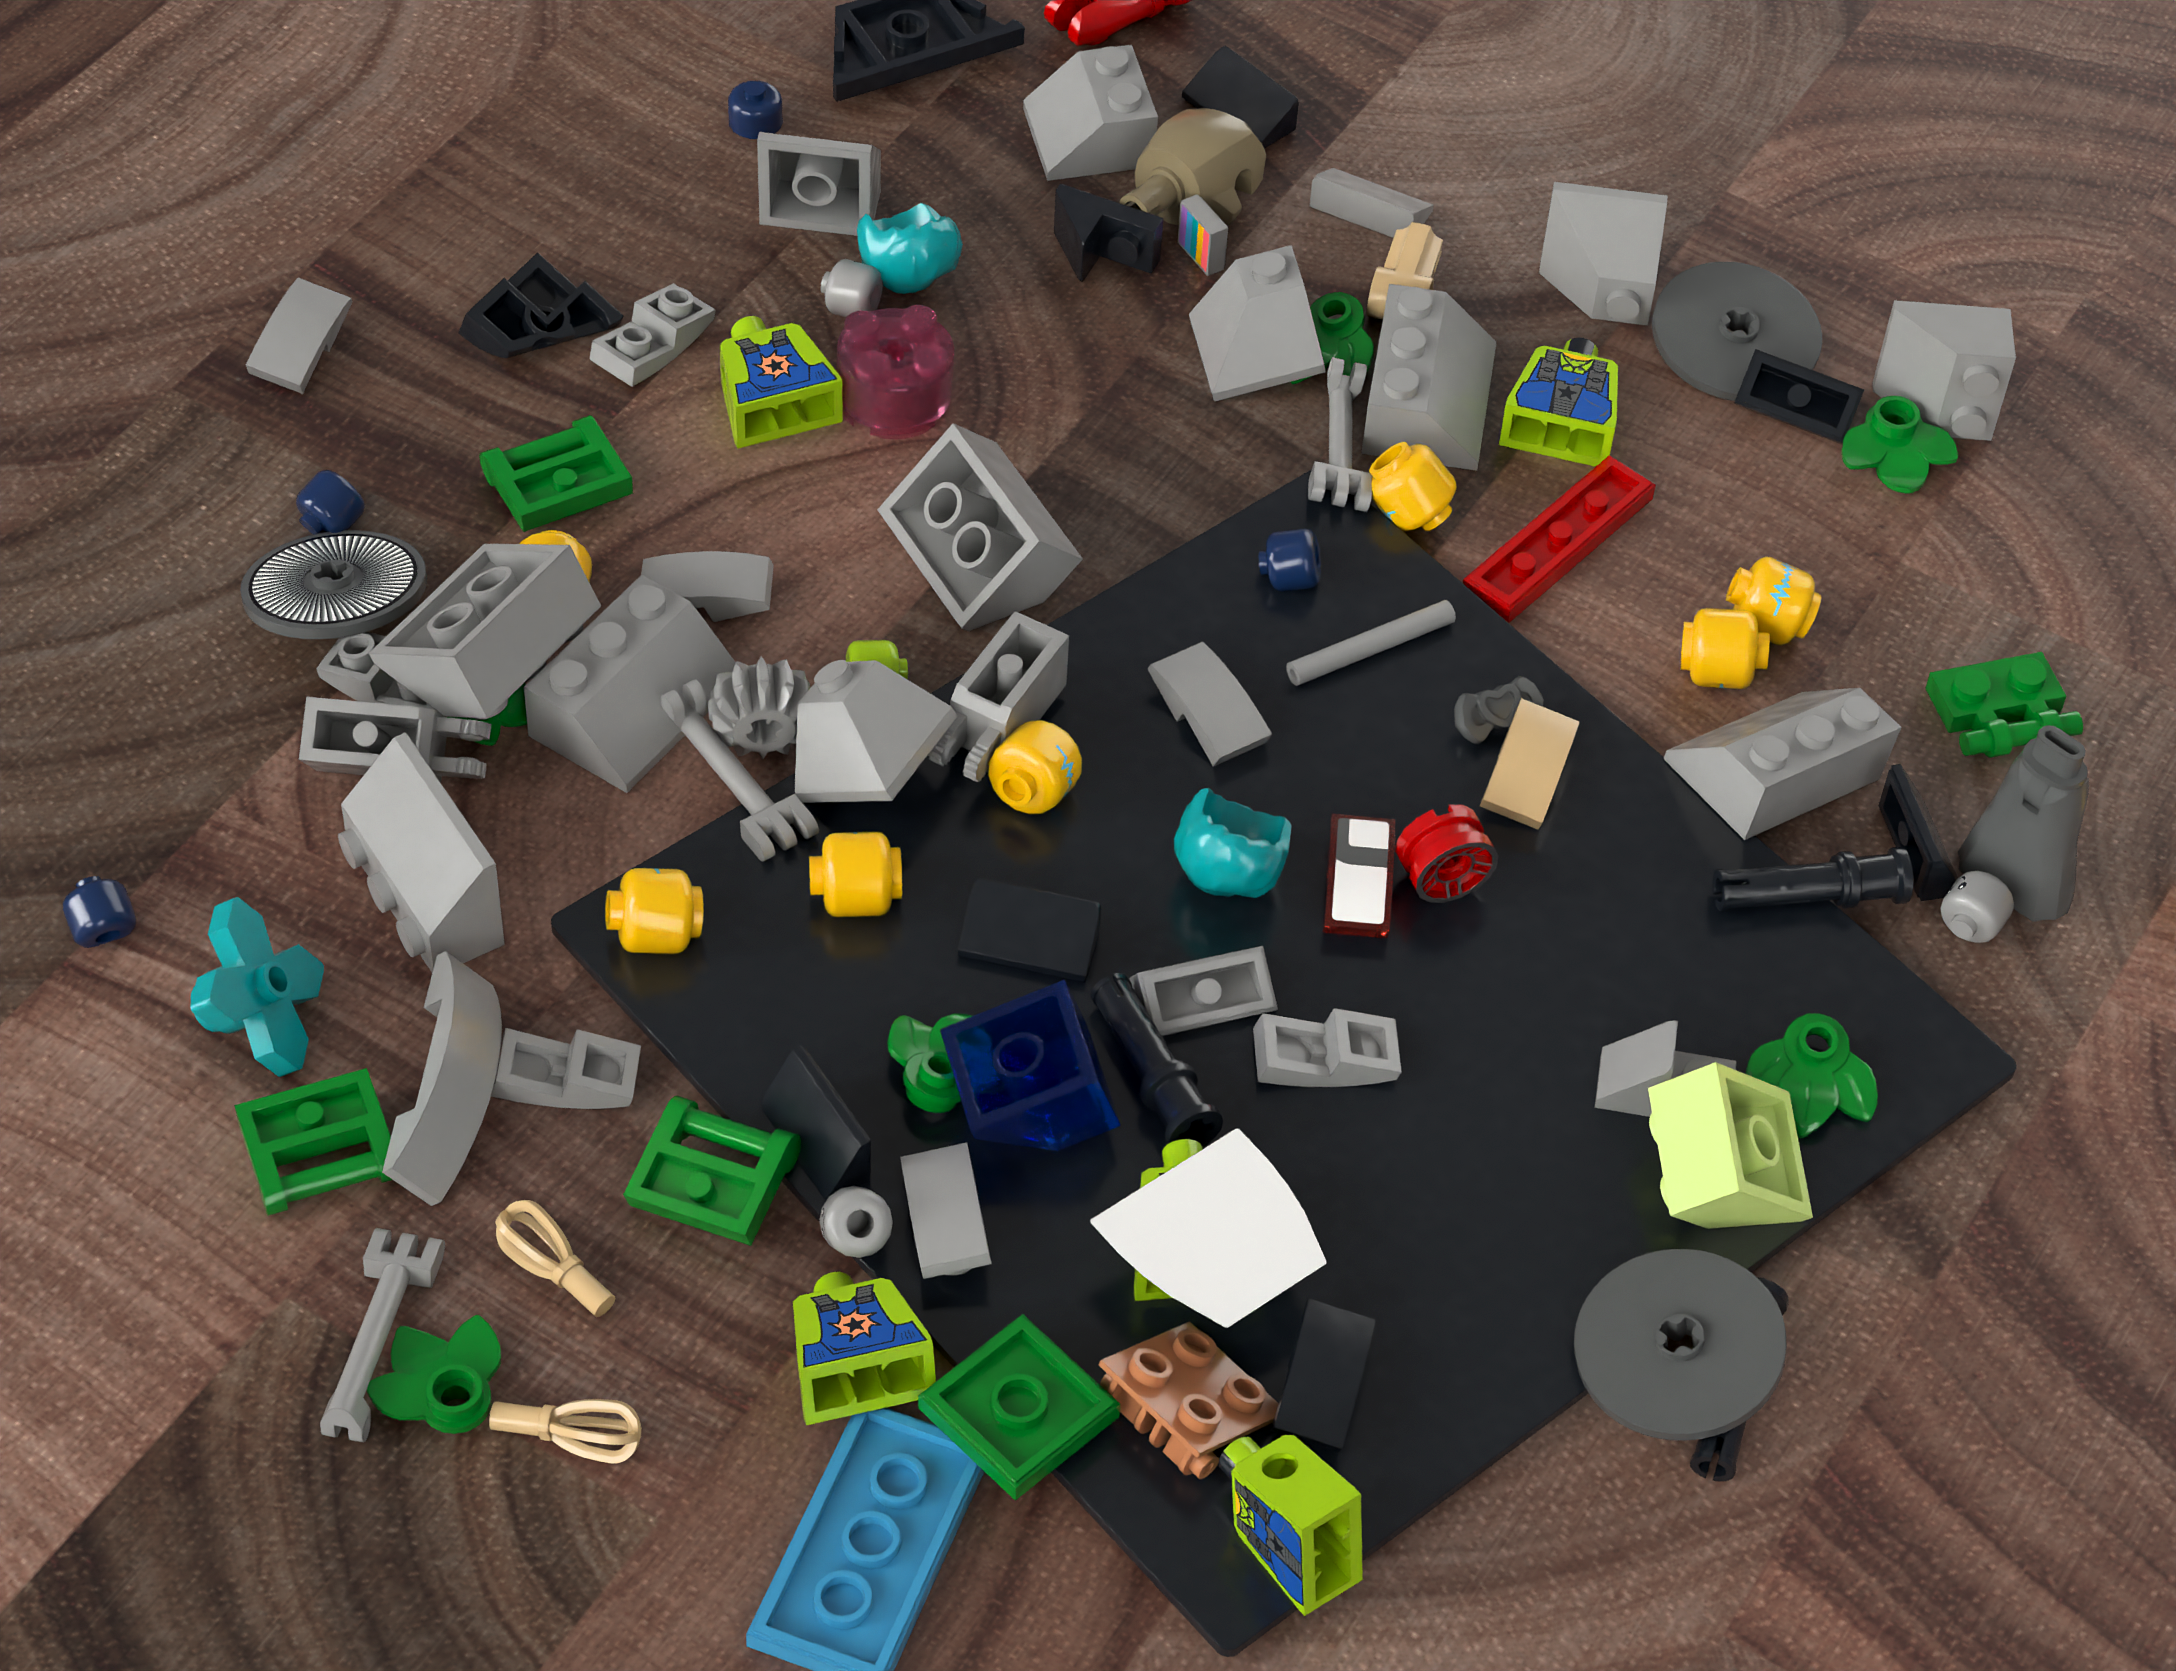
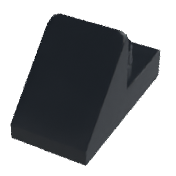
M1061 183L1059 184L1055 192L1054 234L1079 281L1083 282L1100 256L1148 273L1153 272L1161 257L1162 217Z

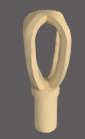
M531 1200L516 1201L499 1214L495 1221L497 1241L502 1251L514 1262L539 1277L551 1279L559 1288H565L595 1317L604 1315L615 1302V1296L583 1267L584 1263L582 1260L573 1255L566 1236L553 1218L539 1204ZM512 1221L521 1222L531 1228L559 1258L560 1263L547 1257L510 1227Z
M609 1399L576 1400L558 1407L545 1404L542 1408L495 1401L489 1417L491 1430L539 1436L540 1440L553 1441L561 1448L573 1454L605 1463H620L634 1454L638 1448L642 1431L640 1419L631 1406L622 1401ZM586 1412L617 1413L625 1420L575 1416L572 1414ZM568 1426L598 1427L623 1430L628 1433L606 1434ZM577 1440L625 1446L620 1450L612 1451L589 1446Z

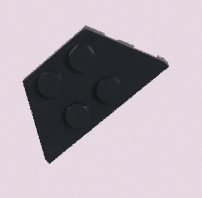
M855 0L835 6L833 98L836 102L1023 45L1025 27L1015 19L1004 25L986 16V5L977 0Z

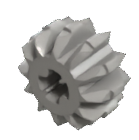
M761 656L757 664L748 666L736 661L732 673L724 672L717 674L716 685L710 691V700H708L709 720L712 721L714 731L726 746H734L738 757L753 751L758 752L761 758L764 759L768 752L775 750L788 755L791 743L796 744L798 703L810 689V683L806 679L805 671L791 670L787 659L780 660L773 665L766 664Z

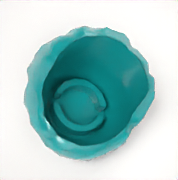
M923 203L891 218L872 220L870 215L865 214L858 221L857 225L858 246L862 263L875 267L881 274L883 286L895 293H914L926 289L940 276L955 270L961 256L963 243L961 233L955 222L950 217H941L931 206Z
M1210 788L1201 789L1194 796L1181 817L1179 828L1174 837V851L1188 879L1202 891L1212 895L1227 897L1235 894L1257 898L1267 893L1277 883L1289 852L1292 826L1285 817L1253 811L1245 805L1234 801H1227L1221 795L1214 794Z

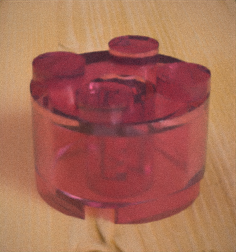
M913 305L906 309L886 308L870 312L856 311L847 316L844 329L838 338L836 371L842 379L843 419L853 427L854 420L870 427V435L882 439H906L926 433L935 427V421L944 412L946 415L952 400L955 351L953 340L949 332L937 322L935 311L923 305Z

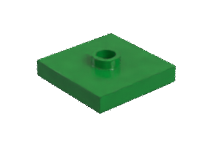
M1024 1314L918 1395V1409L1015 1501L1120 1416V1403Z

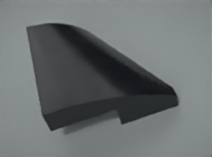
M537 252L509 280L503 278L466 313L458 333L474 346L491 355L510 358L613 329L621 323L624 316L586 281L577 288Z

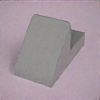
M1668 1021L1602 1047L1594 1108L1650 1117L1652 1109L1648 1088L1715 1062L1736 1070V1061L1675 1051L1678 1021Z

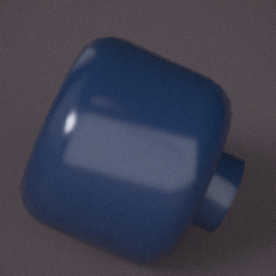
M759 80L740 83L732 89L728 96L729 126L739 136L749 139H757L759 132L775 134L783 124L782 96L773 85Z
M331 470L319 471L298 493L296 498L297 508L303 515L299 521L313 535L319 534L321 531L338 533L348 530L363 514L365 503L360 493L346 479Z
M1312 530L1278 531L1269 535L1266 542V551H1259V568L1261 575L1268 574L1274 589L1289 591L1309 589L1318 585L1321 578V556L1317 537Z
M99 876L84 878L75 885L76 888L63 901V911L75 943L84 948L95 947L128 936L136 926L135 912L126 888L116 880L101 879Z

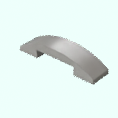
M447 951L438 954L436 957L424 1008L436 1016L437 1021L416 1106L414 1109L396 1116L382 1173L430 1206L438 1204L443 1200L475 1141L496 1079L502 1039L501 1009L494 986Z

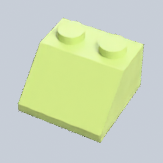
M1717 1062L1648 1088L1652 1109L1649 1126L1651 1134L1658 1144L1663 1172L1660 1189L1663 1200L1669 1208L1670 1216L1707 1229L1802 1222L1813 1218L1789 1091Z

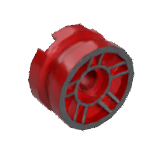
M1449 805V813L1439 816L1432 809L1417 817L1403 830L1397 839L1395 852L1405 871L1410 873L1409 878L1419 897L1430 903H1445L1462 898L1485 883L1497 867L1499 856L1488 835L1484 834V829L1474 810L1465 805Z

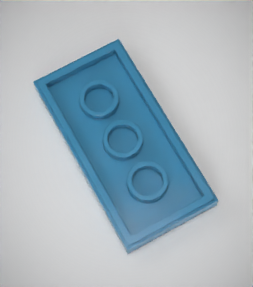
M889 1408L851 1415L746 1633L747 1647L812 1671H894L984 1471L932 1423Z

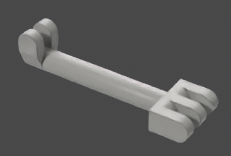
M1332 357L1327 371L1329 393V464L1314 461L1308 482V499L1321 502L1327 489L1331 490V504L1344 507L1348 494L1354 495V509L1367 512L1372 498V475L1368 472L1352 469L1353 400L1362 390L1367 365L1355 362L1350 376L1342 375L1344 360Z
M696 679L682 686L683 697L681 698L675 690L661 695V707L750 813L751 816L740 821L741 838L760 861L763 862L775 856V849L768 835H771L783 850L797 845V838L790 824L796 828L804 839H809L819 833L815 818L795 794L774 803L703 718L707 708L706 695L701 684Z
M375 1228L363 1256L364 1276L380 1280L337 1388L330 1398L321 1419L322 1435L338 1437L341 1428L345 1427L348 1428L349 1440L363 1443L367 1440L371 1426V1411L363 1397L407 1285L432 1288L443 1260L445 1251L444 1240L430 1237L420 1258L415 1257L418 1248L417 1235L402 1233L396 1249L392 1253L389 1252L392 1237L391 1230Z

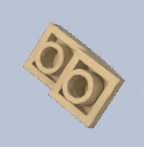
M1521 698L1480 807L1539 830L1568 757L1579 721Z

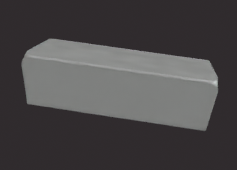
M1335 168L1316 174L1312 180L1309 207L1392 238H1394L1396 230L1408 227L1411 222L1424 224L1433 212L1434 206L1433 204Z
M1263 946L1144 971L1129 978L1132 988L1162 1036L1278 1010Z

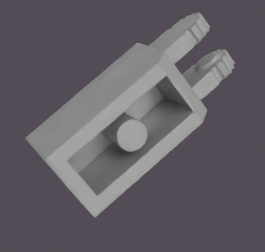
M1014 611L957 683L950 706L958 717L928 755L930 756L929 760L944 766V764L947 765V762L954 757L961 747L968 749L970 752L965 760L963 776L976 782L981 781L986 772H988L989 761L995 749L1023 723L1040 720L1066 686L1069 635Z
M306 697L299 760L316 771L364 775L395 736L406 732L440 782L442 776L482 779L485 778L487 763L470 757H444L446 738H461L467 741L490 739L491 724L477 720L447 718L436 710L418 706Z

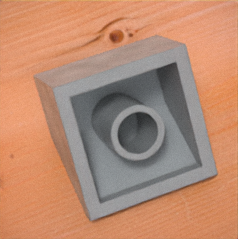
M1132 45L1109 46L1101 49L1078 51L1023 100V110L1047 181L1135 170L1139 156L1157 131L1158 115Z
M759 132L757 151L760 225L857 236L858 221L865 214L870 215L872 220L875 219L881 193L880 149L868 144Z
M1894 300L1872 382L1873 392L1881 398L1901 396L1911 400L1919 408L1923 422L1944 429L1952 438L1991 441L2016 360L2011 309Z

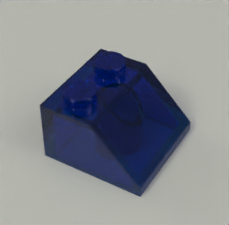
M1065 980L940 1029L968 1125L975 1139L1059 1151L1121 1126L1088 1025Z

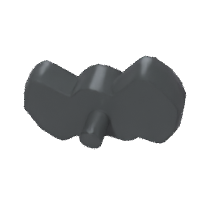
M1521 676L1516 677L1510 684L1497 686L1493 691L1484 690L1476 694L1463 693L1459 696L1454 707L1455 727L1464 738L1474 744H1480L1486 739L1493 728L1501 729L1511 725L1521 698L1543 707V696L1532 681Z

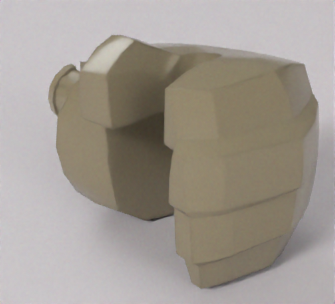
M1186 109L1164 122L1144 148L1137 160L1135 170L1136 188L1120 199V204L1162 217L1167 223L1179 225L1181 200L1198 194L1226 225H1230L1242 210V205L1235 189L1250 195L1255 192L1263 180L1266 152L1262 143L1244 121L1215 109Z

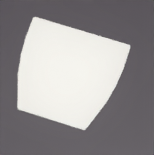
M1240 1129L1231 1131L1090 1220L1091 1224L1109 1244L1145 1278L1172 1298L1225 1328L1232 1326L1326 1264V1259L1305 1211L1290 1187L1271 1162Z

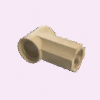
M1411 222L1408 227L1396 230L1384 267L1378 266L1373 277L1366 315L1368 317L1383 320L1389 284L1433 290V277L1442 253L1443 240L1433 233L1431 226Z

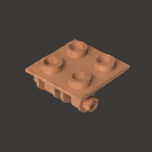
M1190 1321L1104 1358L1099 1363V1366L1106 1372L1100 1385L1120 1403V1412L1134 1424V1428L1139 1433L1144 1434L1152 1430L1149 1442L1156 1448L1166 1444L1163 1453L1178 1466L1179 1470L1186 1476L1194 1474L1199 1479L1207 1477L1218 1465L1219 1458L1213 1453L1214 1450L1273 1423L1279 1404L1265 1391L1260 1382L1248 1376L1216 1346L1211 1337L1198 1330Z

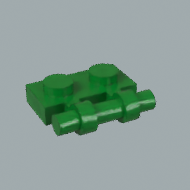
M2043 652L1930 672L1925 689L1948 733L1972 730L1962 732L1959 736V745L1964 756L1984 753L1988 758L2008 755L2013 747L2026 745L2031 739H2035L2038 731L2043 726H2055L2069 736L2080 735L2083 732V721L2078 711L2058 714L2062 711L2066 694ZM2022 720V721H2019V722H2014V723H2008V724H2007V722Z

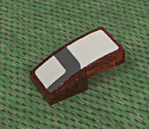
M1341 814L1331 815L1323 933L1388 938L1393 887L1395 819Z

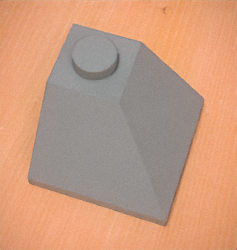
M1554 182L1539 274L1591 319L1648 326L1657 280L1668 196Z
M1292 245L1236 259L1189 313L1214 402L1326 372L1305 286Z
M837 660L831 662L818 671L814 677L815 683L798 703L795 795L802 803L892 801L958 716L950 705L876 660L854 662Z

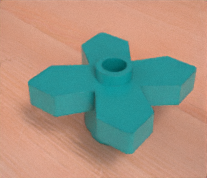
M239 897L216 905L213 910L208 936L222 966L197 977L196 984L191 992V1011L194 1013L197 1021L211 1032L231 1034L246 1028L254 1059L278 1077L302 1069L309 1038L293 1005L301 1004L319 996L324 973L323 963L299 944L274 954L263 916Z

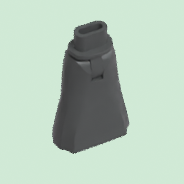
M2050 725L2040 728L2037 737L2031 739L2014 760L1995 796L1975 823L1958 851L1960 858L1959 870L1963 874L1978 870L1999 878L2007 885L2013 895V909L2032 922L2056 920L2067 914L2070 909L2076 883L2077 844L2089 795L2088 769L2083 762L2086 751L2084 746L2061 729Z

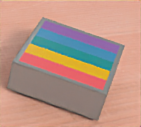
M1198 194L1181 200L1178 229L1179 245L1207 276L1224 270L1228 226Z

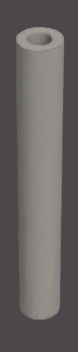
M1443 600L1291 661L1286 666L1288 676L1291 682L1298 686L1454 623L1456 619L1454 608L1449 601Z

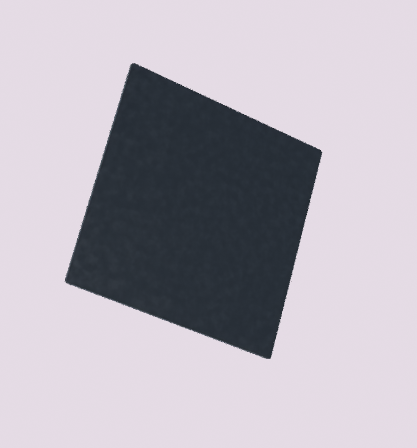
M1311 469L1047 624V626L1069 635L1067 682L1064 689L1040 720L1055 724L1065 730L1077 744L1082 757V772L1075 786L1052 809L1043 814L1031 815L1016 811L1004 803L994 791L988 772L978 782L963 776L965 760L970 752L968 749L961 747L954 757L947 762V765L944 764V766L929 760L930 756L927 755L892 801L803 803L815 818L819 833L809 839H804L796 828L790 824L796 835L797 845L787 850L781 849L771 835H768L774 846L775 856L763 862L758 859L741 838L740 821L751 816L741 804L635 866L634 868L683 870L688 875L692 886H701L703 894V925L700 938H691L687 948L681 953H630L622 947L618 930L606 929L605 903L607 891H619L624 874L554 914L551 918V929L553 935L723 1118L773 1133L776 1129L762 1110L763 1098L791 1051L799 1046L807 1049L871 1140V1175L868 1182L858 1187L867 1188L881 1196L891 1210L893 1225L891 1235L885 1245L873 1255L852 1258L872 1280L884 1278L893 1282L930 1334L933 1346L953 1367L957 1366L1024 1314L1100 1384L1106 1374L1099 1366L1102 1359L1190 1321L1198 1330L1211 1337L1216 1346L1248 1376L1260 1382L1265 1391L1279 1403L1289 1370L1287 1365L1308 1298L1374 1319L1375 1324L1367 1360L1343 1449L1340 1452H1335L1301 1441L1361 1493L1362 1561H1364L1589 1394L1580 1378L1576 1364L1574 1348L1575 1328L1580 1310L1586 1298L1608 1273L1635 1257L1669 1249H1692L1714 1253L1728 1258L1753 1272L2009 1082L2014 1076L2017 1065L2009 1054L1830 900L1734 908L1727 911H1719L1715 905V899L1721 898L1722 894L1713 895L1712 888L1713 875L1716 870L1724 869L1726 871L1786 866L1788 864L1756 836L1744 840L1664 760V757L1374 506L1370 504L1367 512L1355 510L1354 495L1348 494L1344 507L1332 505L1331 490L1327 489L1321 502L1309 500L1308 482ZM1312 530L1317 537L1321 556V578L1318 585L1309 589L1289 591L1274 589L1268 574L1261 575L1259 568V551H1266V542L1269 535L1278 531ZM1443 600L1449 601L1454 608L1456 616L1454 623L1298 686L1294 685L1288 676L1286 666L1291 661ZM1201 642H1204L1235 676L1272 733L1265 744L1214 767L1187 719L1176 722L1148 671L1150 664ZM964 674L930 694L950 705L956 685ZM1518 676L1526 677L1536 685L1542 694L1544 708L1579 721L1568 757L1539 830L1480 807L1509 727L1493 728L1486 739L1480 744H1474L1464 738L1455 727L1454 707L1459 696L1463 693L1476 694L1484 690L1493 691L1497 686L1510 684ZM795 773L765 790V793L774 803L795 794ZM1210 788L1214 794L1221 795L1227 801H1234L1245 805L1253 811L1285 817L1291 823L1290 846L1284 868L1275 887L1264 895L1257 898L1235 894L1230 897L1212 895L1194 886L1182 869L1174 851V837L1187 805L1201 789ZM1449 805H1465L1474 810L1484 829V834L1488 835L1499 856L1497 867L1485 883L1462 898L1445 903H1430L1419 897L1409 878L1410 873L1405 871L1395 852L1397 839L1410 823L1433 809L1435 814L1439 816L1449 813ZM1340 818L1380 821L1389 824L1384 921L1381 924L1335 920L1332 917L1338 819ZM881 832L889 840L890 847H900L902 899H892L891 907L886 914L881 916L834 917L825 909L823 895H810L809 856H822V845L829 834ZM976 878H985L1099 903L1101 905L1100 933L1085 982L958 956L959 942L974 880ZM1263 946L1278 1010L1265 1014L1323 1024L1334 1008L1393 1018L1396 1021L1402 1072L1397 1080L1345 1087H1300L1258 1082L1253 1028L1262 1014L1162 1036L1175 1059L1182 1060L1193 1067L1198 1077L1197 1088L1207 1104H1212L1218 1108L1223 1117L1224 1123L1221 1131L1202 1149L1231 1131L1240 1129L1271 1162L1290 1187L1305 1211L1326 1259L1324 1266L1232 1326L1225 1328L1174 1298L1135 1301V1268L1109 1244L1090 1222L1095 1216L1139 1190L1142 1172L1148 1168L1164 1167L1162 1150L1168 1145L1164 1135L1166 1131L1164 1123L1158 1113L1148 1109L1141 1100V1078L1101 1011L1094 1005L1090 994L1096 983L1106 976L1109 978L1115 991L1118 992L1119 988L1113 980V974L1116 973L1125 974L1130 978L1144 971ZM954 1013L968 1014L979 1018L991 1032V1045L988 1057L1000 1060L1015 1070L1010 1086L1005 1092L992 1098L966 1096L952 1110L943 1113L928 1112L915 1106L906 1094V1086L903 1081L905 1068L888 1051L887 1041L895 1019L899 1016L907 1015L925 1025L934 1027L941 1018ZM1820 1013L1838 1021L1848 1034L1850 1052L1867 1063L1872 1069L1878 1092L1877 1107L1871 1120L1868 1122L1854 1119L1836 1108L1830 1118L1816 1131L1804 1138H1798L1813 1215L1811 1219L1802 1222L1707 1229L1670 1216L1669 1208L1661 1194L1660 1182L1663 1172L1658 1144L1655 1142L1649 1126L1650 1117L1594 1108L1602 1047L1665 1022L1678 1021L1675 1051L1735 1060L1736 1070L1745 1074L1748 1060L1754 1051L1763 1044L1782 1039L1788 1026L1796 1018L1804 1014ZM1811 1035L1806 1038L1807 1045L1812 1050L1817 1052L1828 1050V1044L1823 1038L1817 1035ZM967 1142L985 1225L991 1264L972 1268L959 1275H939L923 1279L900 1157ZM796 1161L793 1169L789 1173H785L782 1182L808 1211L820 1221L821 1210L827 1199L822 1197L800 1163ZM1120 1412L1119 1418L1051 1473L1216 1652L1225 1657H1233L1298 1610V1608L1238 1535L1234 1526L1232 1481L1219 1468V1463L1204 1479H1199L1194 1474L1184 1475L1178 1466L1163 1453L1166 1444L1156 1448L1149 1442L1152 1430L1144 1434L1139 1433L1134 1428V1424ZM1271 1423L1243 1437H1250L1260 1448H1263L1283 1435L1271 1431L1273 1424ZM1229 1444L1214 1450L1213 1453L1220 1459L1221 1454Z

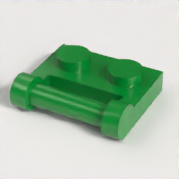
M591 415L574 420L572 428L505 451H501L500 448L496 447L481 452L479 455L486 480L490 486H495L523 532L633 494L632 476Z
M367 1068L234 1105L237 1121L267 1216L287 1211V1203L377 1177H379L381 1183L392 1180L382 1173L391 1136ZM367 1141L371 1149L370 1152L279 1177L277 1171L279 1166Z
M674 1096L668 1102L623 1195L631 1207L751 1246L785 1173H789L793 1169L798 1159L801 1138L796 1133L780 1128L770 1133L699 1110L698 1103L693 1100ZM689 1136H694L759 1157L760 1159L754 1169L680 1144L682 1140L687 1139Z

